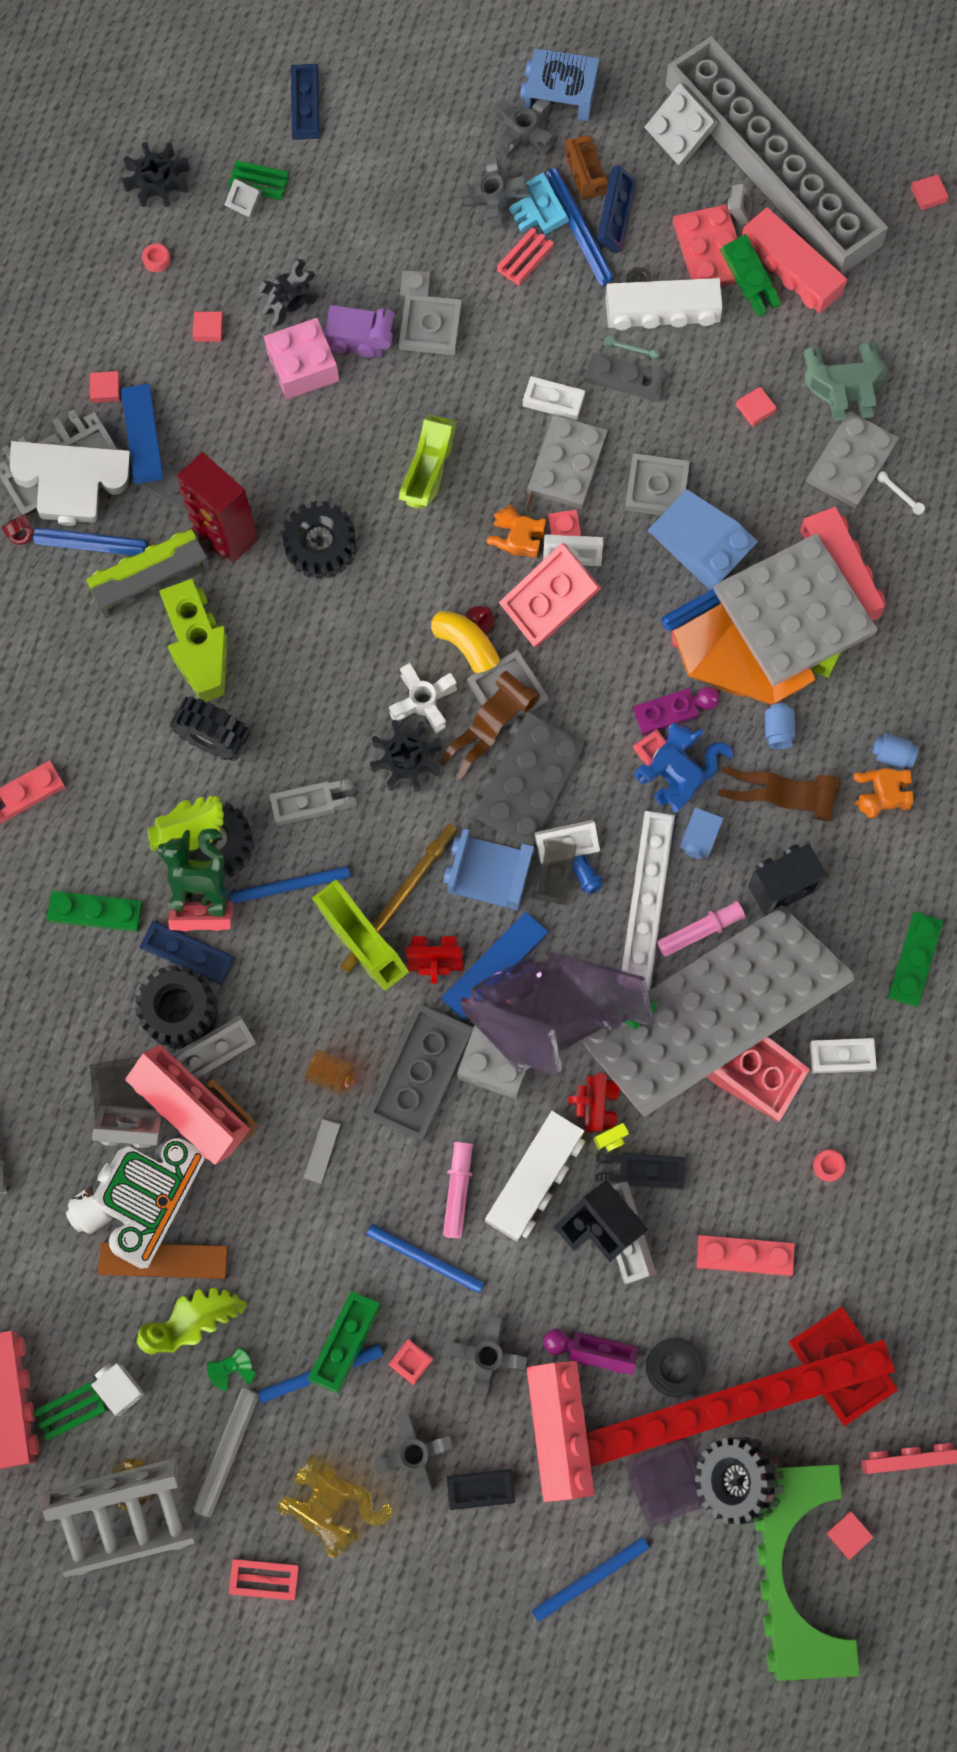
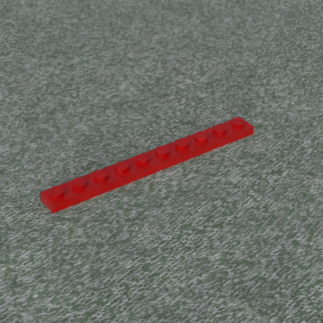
M884 1340L873 1342L587 1432L591 1467L893 1373L895 1370Z

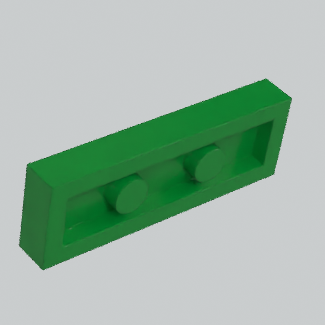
M51 891L46 920L50 923L138 932L143 903L139 900Z
M915 911L912 913L887 999L914 1008L918 1007L943 925L942 920Z
M352 1291L350 1292L308 1377L311 1383L339 1395L381 1309L380 1303Z

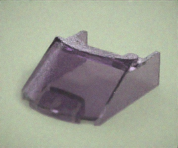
M556 952L549 953V960L534 964L532 959H528L505 968L471 989L472 996L469 999L462 998L460 1000L463 1013L519 1073L532 1067L558 1076L563 1073L559 1055L560 1051L602 1028L605 1030L619 1028L621 1023L626 1020H632L645 1025L654 1022L646 980L643 976Z

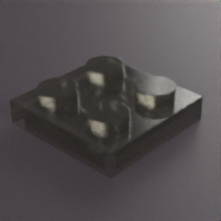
M140 1057L89 1065L95 1120L100 1105L156 1110L125 1080Z

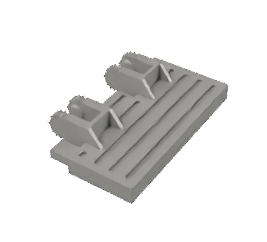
M74 410L69 411L68 417L79 433L70 438L62 421L56 418L52 422L63 442L60 443L55 433L38 442L40 444L117 450L95 412L84 417L89 428L85 429ZM24 437L18 439V442H26ZM5 446L2 450L10 462L11 448ZM5 461L1 462L0 479L21 514L28 515L36 511L38 483L28 488L18 485Z

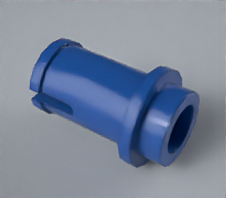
M585 854L579 855L570 861L569 866L581 882L582 891H586L588 895H591L603 887L601 882L603 877L596 874Z

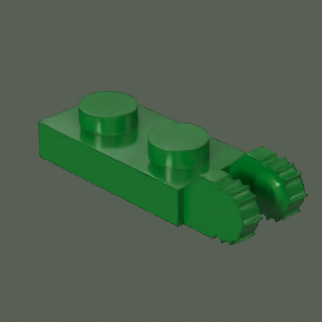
M747 234L740 236L719 249L745 300L748 299L757 316L762 317L766 313L763 301L757 295L760 291L763 292L772 308L776 309L780 306L779 296L775 288L771 286L772 282Z

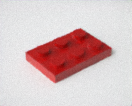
M842 1306L787 1342L802 1365L867 1345ZM888 1374L822 1394V1396L844 1427L897 1392L898 1389Z

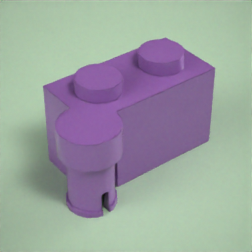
M330 305L324 331L330 350L338 354H343L346 351L358 353V355L365 358L381 357L382 350L388 349L391 346L393 337L391 327L395 317L394 312L387 309L386 315L383 316L384 308L378 309L377 313H375L374 311Z

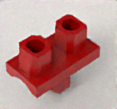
M413 936L410 947H406L408 971H419V975H431V984H437L438 975H450V971H462V947H459L456 936L442 937L440 947H429L428 938L425 936Z
M597 1073L596 1076L586 1077V1086L578 1085L577 1096L568 1097V1104L576 1106L575 1117L583 1118L582 1129L584 1133L610 1130L617 1126V1113L606 1111L604 1107L605 1100L614 1101L618 1099L620 1088L614 1081L607 1079V1074Z

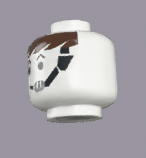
M89 1186L69 1200V1210L66 1211V1215L71 1225L78 1232L94 1233L114 1218L92 1206L91 1200L97 1190L95 1186Z

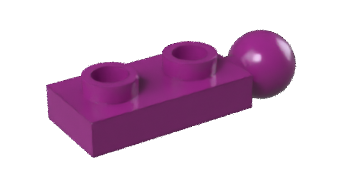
M704 687L698 691L695 697H692L690 689L687 688L633 706V712L641 734L645 736L651 734L656 729L658 731L668 729L675 722L680 725L698 719L697 708L703 710L716 708L720 701V695L715 688Z
M552 1329L544 1337V1347L550 1354L560 1355L568 1351L571 1352L569 1360L577 1361L581 1365L605 1368L619 1374L633 1375L638 1346L580 1332H575L574 1338L571 1339L561 1329Z

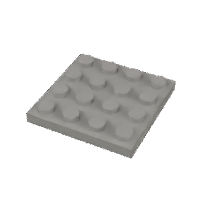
M817 533L715 584L713 588L772 687L875 635L878 630Z

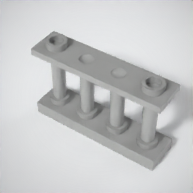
M175 1458L45 1491L42 1508L45 1521L54 1519L61 1521L70 1551L64 1553L62 1570L64 1578L72 1575H84L91 1570L172 1549L180 1550L187 1545L195 1544L194 1520L180 1521L171 1489L178 1488V1467ZM158 1494L168 1526L148 1531L139 1497ZM124 1502L126 1503L135 1534L116 1539L106 1506ZM90 1510L94 1513L103 1543L83 1547L73 1515Z

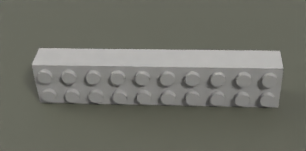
M712 36L668 64L666 87L673 92L679 83L686 85L719 122L710 135L810 245L841 274H844L883 246L888 230L887 225Z

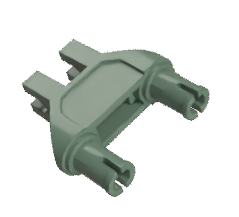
M871 341L872 350H870L868 342L860 346L862 363L826 366L823 362L821 348L815 347V355L812 347L804 351V358L808 369L805 373V382L816 396L830 404L834 421L846 419L845 409H848V402L858 403L861 418L873 417L872 406L876 405L874 393L882 384L888 371L886 363L880 360L878 344Z

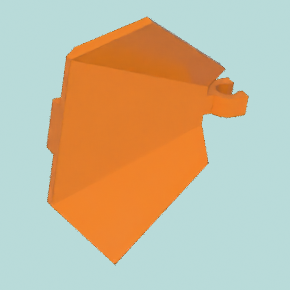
M722 603L673 632L688 676L715 685L718 690L743 698L747 696L773 705L815 681L811 668L772 687Z

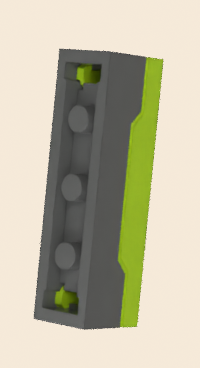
M190 529L186 532L182 531L174 534L169 540L161 544H153L147 547L144 552L134 557L123 558L117 565L107 570H98L86 581L105 619L159 594V590L179 584L209 570L210 566L194 532Z

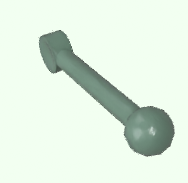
M612 336L604 338V345L607 348L614 346L648 355L653 360L659 359L661 355L658 349L648 350L618 342Z

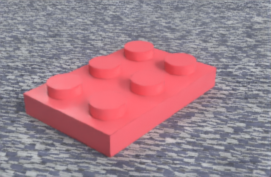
M727 204L673 216V225L690 279L720 278V287L736 284L737 282L719 250L722 246L737 239Z
M561 543L511 590L499 604L534 647H539L602 588L569 547Z

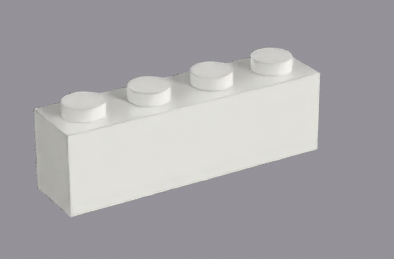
M720 278L607 284L606 309L608 328L615 327L618 330H626L634 326H643L652 329L659 325L683 327L686 324L693 323L709 326L715 322H720L722 313Z
M551 1111L486 1216L485 1222L516 1242L519 1241L521 1236L527 1239L536 1224L532 1218L537 1209L544 1211L553 1196L548 1192L554 1182L560 1184L567 1174L569 1168L565 1166V1163L570 1155L577 1157L586 1141L581 1139L584 1130Z

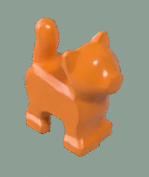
M507 505L497 513H494L496 518L494 526L511 530L506 540L494 535L487 538V544L497 546L499 549L515 556H528L537 559L540 550V540L543 539L546 519L535 520L529 516H521L513 505ZM532 537H535V538L540 539V540H534V541H533L531 538H532Z
M882 768L865 773L856 772L853 775L854 780L859 783L873 781L875 794H861L859 800L854 803L868 818H876L882 810L901 808L904 811H908L911 809L913 791H900V786L907 787V784L912 782L910 770L898 771L892 768Z

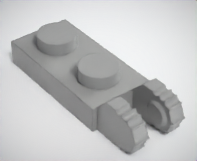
M350 779L331 783L326 781L270 794L276 826L335 813V810L340 811L356 807L358 802L355 797L332 800L331 793L351 790L354 787L353 781Z

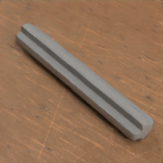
M242 1388L194 1506V1512L201 1516H212L259 1398V1394L247 1388Z

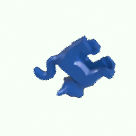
M675 722L668 727L667 741L655 752L648 766L642 764L633 774L641 785L652 781L661 774L669 783L667 789L661 788L653 797L661 806L670 803L674 813L691 800L697 788L705 781L713 778L718 770L717 754L722 753L729 759L733 756V751L729 745L723 742H714L708 746L705 753L706 767L702 769L683 751L691 748L704 733L703 729L695 732L690 727L681 726Z

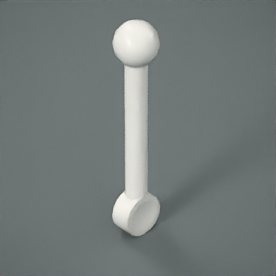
M881 471L877 474V480L886 483L913 508L915 514L920 515L924 512L925 506L922 503L913 501L888 478L887 472Z

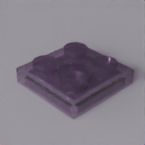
M685 1440L624 1464L648 1528L703 1507L702 1503L706 1501L704 1496L698 1497L696 1490L702 1489L701 1482H695V1475L699 1474Z

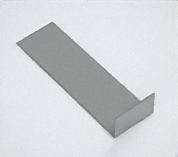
M325 1117L322 1119L304 1175L305 1179L322 1183L339 1127L342 1124L341 1122Z

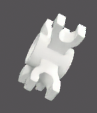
M410 663L400 668L401 678L410 690L409 698L389 707L391 718L398 720L399 723L415 712L418 715H425L436 734L445 730L446 720L436 705L438 699L457 691L455 686L457 682L452 674L449 673L436 683L431 684L427 681H420ZM422 694L430 697V700L425 703H420L415 699Z

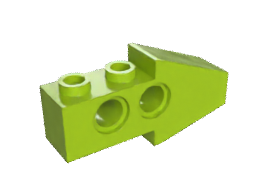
M189 579L159 590L178 642L168 645L174 663L198 698L206 702L224 695L228 638L224 626L217 627L212 612L205 613L203 605L208 602L202 587L196 588L193 579ZM189 611L197 612L192 618H184V615ZM197 637H207L201 644L193 643Z

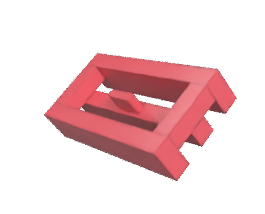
M531 228L497 265V271L519 286L553 249L554 242L550 239L546 241L544 235L541 233L540 235L536 234V230ZM532 239H533L534 241L531 243V245L522 253V255H521V256L512 264V266L507 270L506 268L514 261V259L523 251V249H524V248L532 241ZM539 245H542L543 247H542V248L538 251V253L529 261V263L520 271V273H519L517 276L514 275V273H515V272L521 267V265L530 257V255L539 247Z
M233 1559L229 1594L295 1601L299 1565ZM239 1567L286 1571L291 1572L290 1578L238 1572ZM237 1581L289 1585V1592L237 1587Z

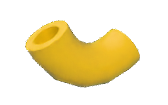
M440 611L435 614L431 622L433 634L440 640H446L456 645L465 655L473 672H485L499 663L500 658L489 638L475 623L464 615L452 611Z

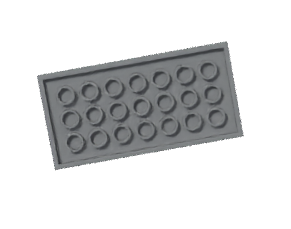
M781 905L770 914L762 917L644 993V996L654 1001L657 1009L653 1013L649 1011L647 1013L648 1018L645 1021L640 1020V1026L636 1030L610 1015L580 1034L579 1037L587 1050L642 1116L645 1117L854 981V977L848 967ZM633 1001L630 1002V1004H632L633 1006H635V1007H637V1008H640V1007H641L640 1005L634 1003Z

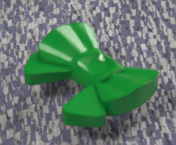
M238 1347L232 1356L221 1361L207 1362L209 1379L215 1387L222 1391H227L228 1374L237 1371L247 1384H251L255 1376V1369H252L251 1358L243 1347Z

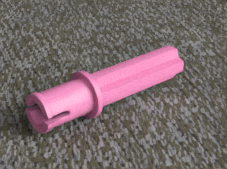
M737 901L714 913L709 911L708 916L658 940V948L663 956H669L715 932L718 934L722 933L723 928L740 919H744V911Z
M454 1142L451 1170H448V1174L451 1175L443 1234L449 1238H461L469 1177H472L473 1174L470 1173V1165L474 1145Z

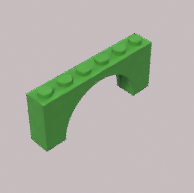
M839 1465L776 1468L777 1472L783 1471L784 1479H778V1485L784 1486L783 1493L776 1494V1498L781 1501L778 1507H771L773 1513L769 1517H762L763 1520L754 1522L756 1531H761L762 1545H757V1557L759 1566H764L766 1580H760L762 1601H768L769 1615H763L764 1633L766 1637L771 1636L772 1651H766L768 1672H774V1678L778 1681L860 1676L856 1640L852 1637L829 1635L808 1624L792 1605L786 1592L782 1575L784 1547L795 1524L814 1507L825 1502L842 1499Z

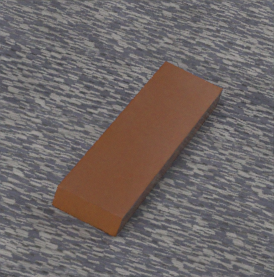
M100 1242L98 1275L226 1279L228 1247L160 1244L149 1267L140 1269L116 1256L111 1251L109 1243Z

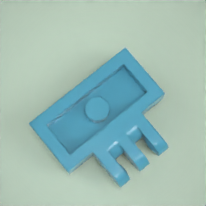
M544 173L527 181L529 197L521 199L509 208L512 215L516 214L514 220L517 224L520 223L518 227L521 232L540 225L543 233L547 235L569 222Z

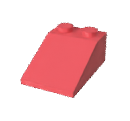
M766 1037L706 1078L780 1122L810 1069L769 1037Z

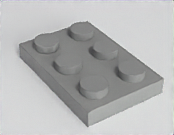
M849 411L846 419L842 421L811 470L806 482L856 509L896 446L899 437Z
M553 415L528 485L527 493L531 494L532 491L535 496L582 509L608 430Z

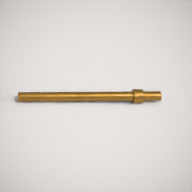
M448 823L438 838L429 843L425 849V855L374 920L372 926L379 934L435 860L439 861L446 852L445 847L458 831L455 826ZM351 951L339 967L349 974L359 960Z

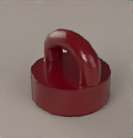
M25 514L2 525L1 528L5 536L9 537L10 541L17 545L28 543L34 534L30 526L31 522ZM23 529L26 531L24 537L18 538L15 535Z
M476 606L467 612L466 617L475 623L485 635L492 631L494 616L488 606Z

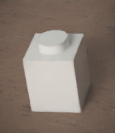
M109 1363L99 1370L95 1375L97 1380L91 1385L115 1416H121L146 1395L124 1366L118 1363L114 1366Z

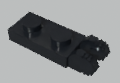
M623 1152L621 1155L596 1154V1161L601 1164H621L620 1174L600 1172L595 1174L596 1182L603 1183L607 1180L609 1183L628 1182V1185L631 1187L684 1189L685 1157Z

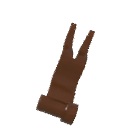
M504 671L498 677L495 684L499 687V690L479 709L470 728L449 745L439 761L442 766L445 765L459 749L480 737L481 739L478 744L468 752L456 776L459 781L464 778L470 766L494 745L503 726L520 709L525 713L530 711L540 698V693L531 686L526 687L508 671Z
M722 766L721 773L746 783L762 784L767 787L749 791L718 789V796L745 802L764 801L780 808L814 812L813 818L816 820H832L835 793L839 792L841 781L837 777L818 775L816 782L790 780L771 772H743Z

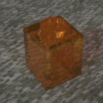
M317 1049L304 1079L311 1085L341 1097L343 1090L347 1092L350 1090L355 1074L352 1073L353 1067L350 1063Z

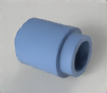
M785 703L773 704L770 706V709L765 711V739L769 742L770 748L777 750L791 748L793 741L796 739L795 711Z
M886 732L883 734V737H876L872 748V753L876 754L875 761L900 769L905 767L912 769L919 751V746L914 745L913 741Z

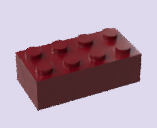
M202 451L177 475L180 485L179 492L184 497L185 501L183 504L189 512L187 517L193 524L192 531L202 541L207 538L213 544L212 549L220 558L225 559L228 557L235 563L258 541L246 491Z

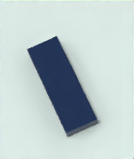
M318 64L291 65L293 140L320 139Z
M620 165L612 167L597 235V240L612 253H618L622 250L636 179Z
M154 920L139 946L141 950L179 967L191 968L193 973L197 971L202 977L222 986L236 959L235 956L181 932L169 930V927Z

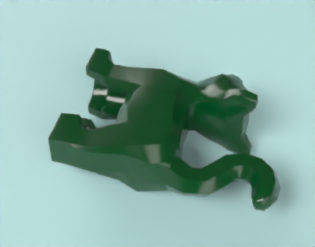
M205 829L198 835V845L202 852L212 859L210 861L188 859L190 847L189 830H186L181 838H171L168 842L159 844L157 853L168 866L167 880L173 893L168 903V910L182 911L186 899H191L194 893L205 894L201 899L203 906H207L210 903L213 904L208 908L210 916L224 917L228 910V894L223 883L226 875L224 859L221 851L209 841L210 839H219L221 837V833L217 829Z

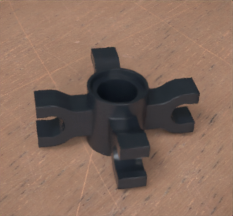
M304 259L295 260L291 268V274L284 273L273 282L263 281L258 288L260 293L270 295L267 299L268 304L265 305L262 311L265 315L272 314L275 311V317L271 321L274 326L283 324L287 312L298 310L304 303L312 305L319 297L316 292L312 293L307 290L310 286L308 282L312 281L316 274L313 271H305L303 274V267L307 264Z

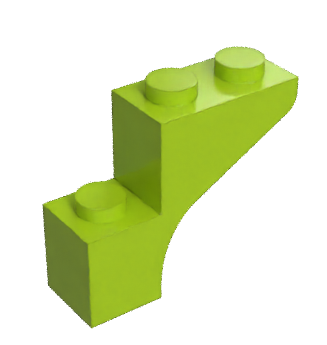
M429 414L424 419L418 447L399 495V500L406 501L408 506L423 508V506H428L438 494L444 463L452 449L457 425L456 420Z
M336 879L311 898L338 938L356 955L369 976L384 991L388 990L409 973L398 954L375 930Z

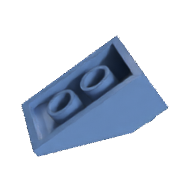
M687 489L647 530L710 590L714 588L715 584L721 582L758 542L736 520Z

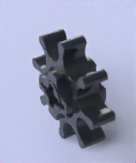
M143 142L142 148L145 156L142 159L133 160L128 156L124 157L126 169L135 172L131 177L122 178L124 190L128 192L134 188L142 189L137 195L142 207H145L147 200L155 195L162 198L165 207H169L170 201L167 193L170 190L179 189L184 193L188 192L186 179L177 177L182 172L190 171L188 159L170 160L174 156L171 143H166L163 152L155 154L150 152L148 143Z
M393 720L391 722L392 729L395 732L393 739L383 741L377 736L372 737L373 747L382 749L385 755L380 760L370 762L371 771L377 772L385 768L392 772V776L387 781L389 791L394 790L395 784L399 779L407 778L412 781L414 791L419 792L421 790L420 782L417 780L419 773L429 771L435 776L440 774V766L430 763L427 757L432 752L442 750L441 740L437 739L432 743L421 741L420 736L425 731L423 721L418 722L417 728L413 733L405 734L400 731L398 720ZM407 752V754L410 756V759L405 760L404 756H402V753Z

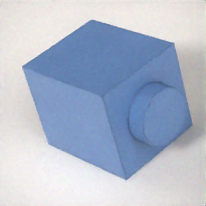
M694 808L680 848L684 849L685 854L692 858L701 859L702 856L709 858L723 818Z

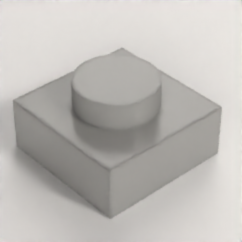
M234 179L224 205L243 215L252 217L262 190L239 179Z
M744 184L733 185L731 198L728 199L729 213L735 217L738 224L742 225L750 222L753 201Z
M402 270L400 300H405L406 294L429 296L430 272Z

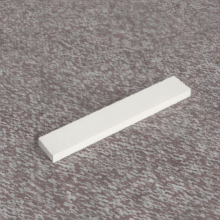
M649 811L644 813L620 982L634 990L649 991L651 986L675 815Z

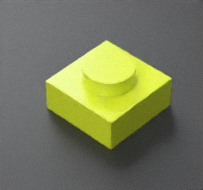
M624 1123L594 1137L593 1140L598 1150L606 1147L607 1151L610 1152L624 1145L625 1143L622 1138L629 1135Z

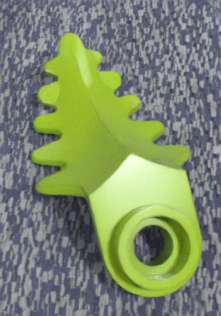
M211 795L204 802V798L201 796L195 801L193 806H191L189 800H183L168 815L156 817L154 826L147 829L151 851L157 850L159 844L166 843L171 838H181L186 830L190 831L189 850L194 851L198 849V835L202 830L213 828L220 831L219 826L224 824L222 819L224 817L223 805L217 795L214 797Z
M213 1287L210 1289L208 1298L202 1289H197L192 1301H189L185 1295L177 1299L172 1315L167 1322L143 1324L138 1331L137 1344L141 1350L148 1354H156L158 1352L174 1353L182 1345H196L201 1341L202 1331L210 1333L216 1331L215 1322L225 1324L229 1322L227 1316L236 1318L238 1316L237 1313L242 1314L244 1312L243 1310L247 1307V1303L244 1300H240L237 1294H233L231 1297L226 1289L219 1295L218 1289Z

